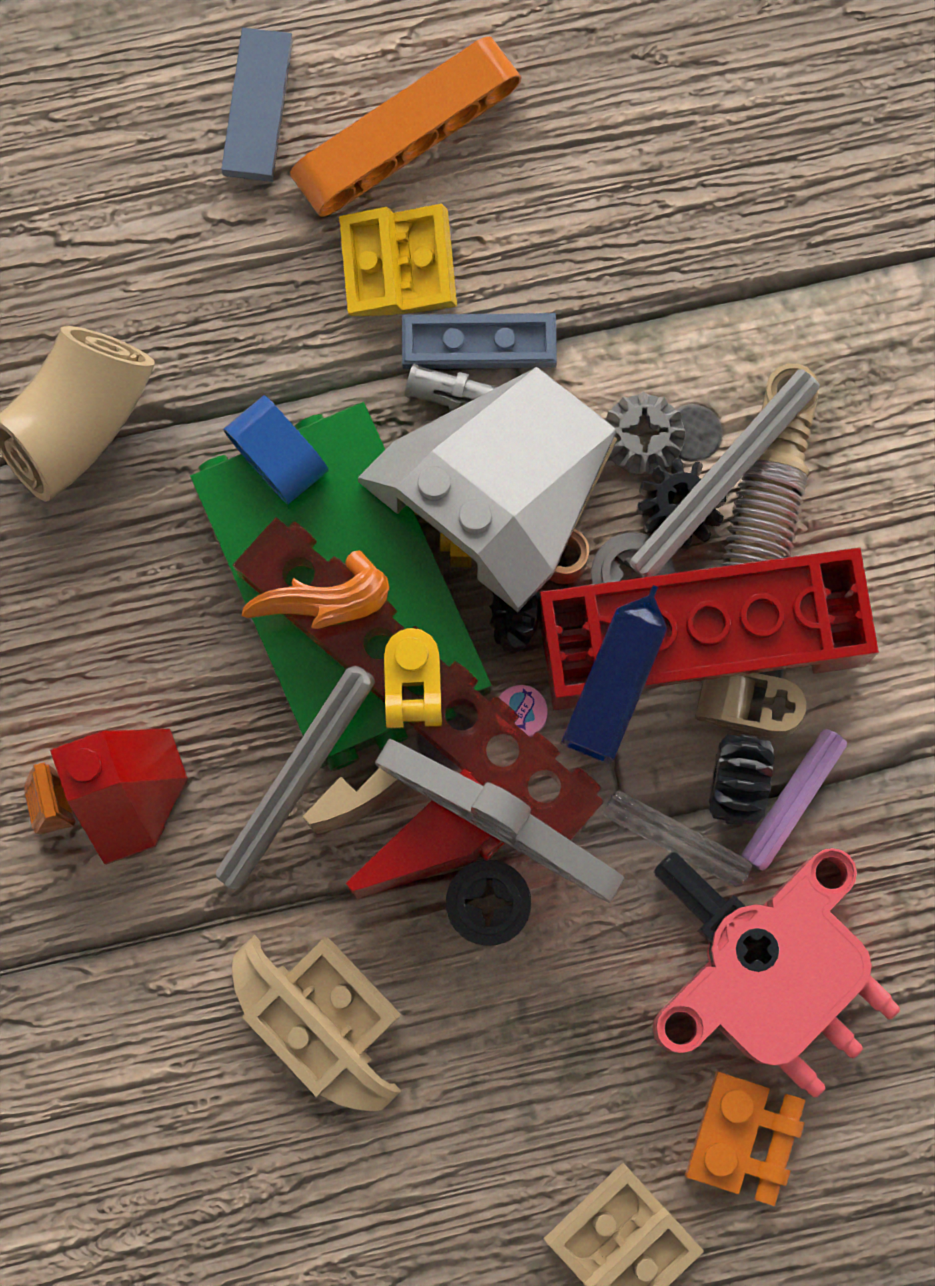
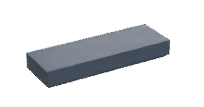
M242 27L221 168L223 176L273 182L293 44L292 33Z
M556 313L402 315L403 369H411L413 364L426 369L556 368Z

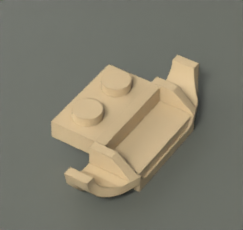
M253 935L235 953L232 962L235 993L244 1012L242 1018L316 1097L321 1095L338 1105L357 1110H383L401 1090L394 1083H388L380 1078L367 1065L372 1059L365 1051L401 1014L328 937L322 939L289 972L284 966L277 969L262 951L261 941Z

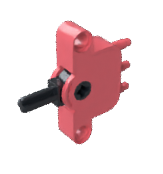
M830 848L822 850L809 858L763 906L757 904L745 906L735 895H732L726 901L676 852L668 854L656 866L654 870L655 876L703 923L697 931L709 942L707 948L708 962L660 1010L654 1019V1038L659 1046L666 1051L673 1053L690 1052L700 1046L718 1028L745 1056L759 1064L778 1065L801 1089H805L812 1097L817 1098L825 1090V1084L799 1055L820 1033L839 1050H843L850 1058H855L863 1050L862 1045L854 1038V1034L836 1017L857 994L863 997L876 1011H880L887 1019H893L900 1012V1007L892 1000L891 995L870 975L872 964L869 952L865 946L830 912L856 882L857 870L855 863L850 855L844 851ZM820 861H831L840 869L841 882L836 889L825 888L817 880L816 868ZM745 939L750 943L759 939L763 941L765 946L762 948L761 954L765 958L764 963L759 960L750 963L745 961L743 956L748 951L747 947L743 944ZM674 1013L686 1015L693 1025L691 1038L681 1045L670 1041L665 1033V1023L669 1016Z

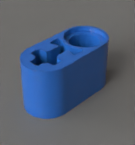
M265 395L223 429L237 450L287 505L329 471L327 465L315 449Z

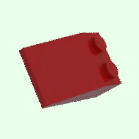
M466 769L459 773L480 784ZM431 800L345 884L357 899L470 864L479 855L488 861L506 843Z

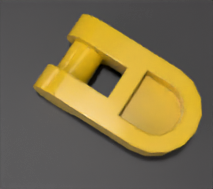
M414 628L400 630L390 638L384 653L386 728L403 727V722L425 721V727L442 726L440 657L437 643L431 635L423 630ZM424 685V699L403 700L402 686Z

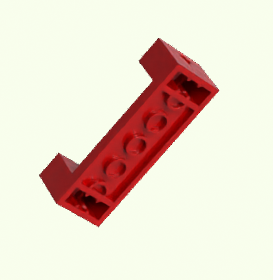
M861 547L540 592L539 620L553 711L604 704L610 693L809 665L812 666L813 674L865 667L879 653Z

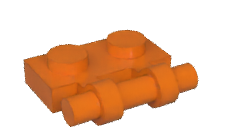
M716 1071L685 1177L739 1194L746 1173L760 1178L754 1200L775 1206L781 1185L787 1186L791 1170L786 1169L795 1137L800 1139L805 1123L801 1122L800 1119L806 1100L785 1093L780 1112L776 1114L764 1110L770 1088ZM759 1126L774 1130L765 1162L750 1157Z

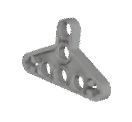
M391 739L387 741L375 761V764L380 769L608 903H611L625 879L616 870L531 815V808L522 800L492 783L486 782L482 786Z

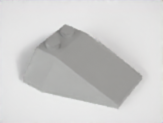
M535 367L395 440L358 477V482L397 514L406 505L478 562L477 579L519 612L553 576L616 435V428L542 370Z

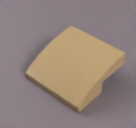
M380 768L357 792L340 777L302 817L316 834L333 831L368 816L394 798L407 785Z
M624 1163L617 1167L543 1238L586 1286H669L704 1252Z

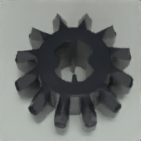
M674 459L671 465V475L658 465L652 471L655 482H642L639 492L647 499L638 502L637 513L652 516L644 525L646 533L656 531L678 506L677 504H672L675 495H683L684 499L701 480L699 476L703 468L702 463L695 462L690 473L684 472L681 459ZM726 496L693 532L702 542L710 539L711 532L708 525H721L724 516L716 508L725 505ZM692 534L681 546L682 549L690 547Z
M727 734L721 740L716 754L710 787L709 810L714 819L724 820L727 824L742 826V824L756 825L765 816L775 758L774 749L770 741L757 739V736L741 734V736Z

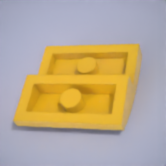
M442 203L395 213L388 207H382L339 216L347 311L350 316L397 315L457 307L448 209Z

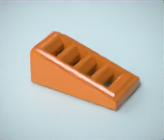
M45 762L33 765L26 779L24 790L32 829L37 834H45L73 827L74 823H76L74 812L67 802L57 770Z

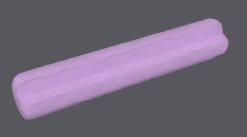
M828 729L823 730L819 734L742 852V858L748 864L762 871L769 867L847 747V742L840 735Z

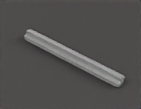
M802 369L797 370L632 557L630 565L640 576H655L817 393L820 385L814 377Z
M354 665L346 669L216 870L217 879L228 888L236 890L244 885L374 686V677L363 668Z

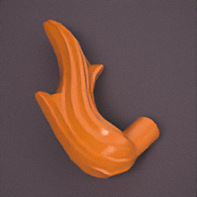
M354 551L345 561L346 567L355 576L348 582L333 587H313L293 578L292 586L270 590L250 600L243 607L241 616L254 618L274 614L310 615L316 617L311 626L314 629L369 616L383 606L388 596V578L372 564L362 551Z

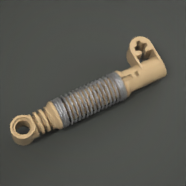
M788 363L778 367L771 373L768 379L762 410L797 370L802 369L817 381L815 374L808 367L800 364ZM819 390L741 478L742 482L737 484L741 490L735 493L739 499L733 502L737 508L732 511L735 517L730 522L734 526L728 529L732 535L726 538L730 544L724 547L728 553L722 556L726 562L722 563L721 567L792 557L789 551L794 548L791 542L796 539L793 533L798 530L795 524L800 521L797 515L802 512L799 506L803 503L801 497L805 494L804 491L806 490L805 486L807 485L806 481L808 480L809 469L804 463L805 455L802 452L807 450L808 443L805 440L810 437L811 431L809 427L812 426ZM759 673L703 680L695 718L699 721L724 728L771 738H784L792 735L800 727L806 713V698L803 691L795 683ZM755 686L766 688L763 704L773 705L776 697H782L786 699L785 707L793 710V713H785L782 721H776L771 719L772 710L763 707L759 722L748 720Z

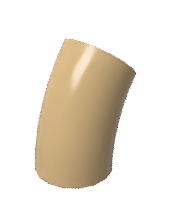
M73 326L60 328L50 353L34 378L6 408L0 411V453L14 474L36 497L44 502L53 499L85 472L113 441L144 391L155 365L154 360L134 346L99 332Z

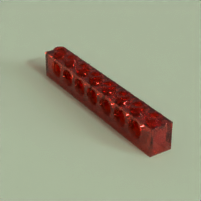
M277 517L233 564L237 575L258 594L290 587L286 584V577L289 571L297 566H307L315 572L314 579L309 585L313 587L338 586L355 577L337 557L333 556L329 561H326L313 549L317 541L302 526L293 521L287 527ZM387 600L379 610L369 616L319 629L311 627L313 620L316 618L315 616L283 614L344 669L355 665L374 677L375 684L370 691L385 703L384 659L370 657L366 653L365 648L368 641L376 635L392 637L400 630L405 629L393 619L397 610ZM440 659L442 726L425 727V721L406 723L461 771L466 769L482 786L489 782L516 796L531 808V815L572 841L602 807L604 801L597 795L602 789L601 786L582 769L577 767L571 773L558 762L556 758L560 751L543 735L535 732L530 737L515 724L519 719L518 714L504 701L495 696L489 702L476 691L474 687L477 685L478 680L465 667L456 661L448 666ZM402 686L403 700L424 699V695L414 694L406 686ZM463 704L474 709L478 718L473 727L468 730L459 731L453 729L447 723L446 715L456 705ZM497 740H508L516 746L518 758L509 766H497L487 756L488 747ZM539 775L552 777L559 786V795L553 801L541 803L533 799L529 794L528 784L534 777Z

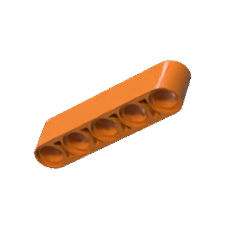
M490 36L483 37L306 154L293 166L290 171V177L320 217L331 215L505 99L518 87L522 77L493 38Z

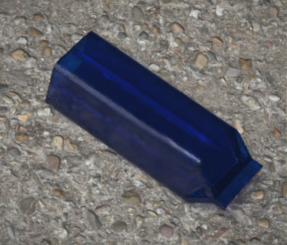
M652 586L648 596L625 604L615 610L560 742L561 745L609 765L614 761L667 632L665 621L654 598L658 589L657 586Z

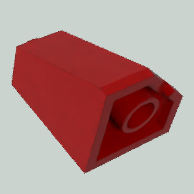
M171 729L100 731L50 750L67 802L105 865L156 847L165 829L164 825L177 798H180L188 781V776Z

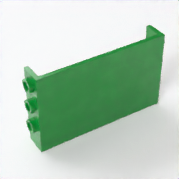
M364 401L326 418L322 414L312 415L294 426L319 454L329 471L288 505L273 491L242 454L230 459L226 455L211 458L198 467L199 472L190 475L245 604L267 591L292 586L293 578L313 587H333L344 584L355 577L345 565L346 558L352 552L359 550L388 578L389 590L387 600L379 610L366 617L319 629L311 627L316 617L310 615L274 614L252 618L303 736L346 669L354 665L359 666L374 677V686L320 767L328 765L330 772L340 770L357 762L360 759L357 752L377 744L379 750H383L389 739L398 743L408 739L407 730L425 723V721L403 722V727L386 728L384 653L390 638L400 630L408 628L423 630L431 635L437 643L440 657L442 725L457 717L454 709L489 695L492 691L491 682L414 511L406 505L397 514L358 482V477L386 450ZM424 685L402 686L403 700L424 699ZM427 726L428 729H432V728L438 727V726Z

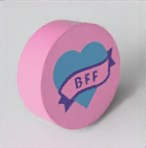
M516 685L510 687L497 699L495 705L496 722L499 728L512 738H531L538 734L546 723L547 704L545 699L536 689L530 686Z

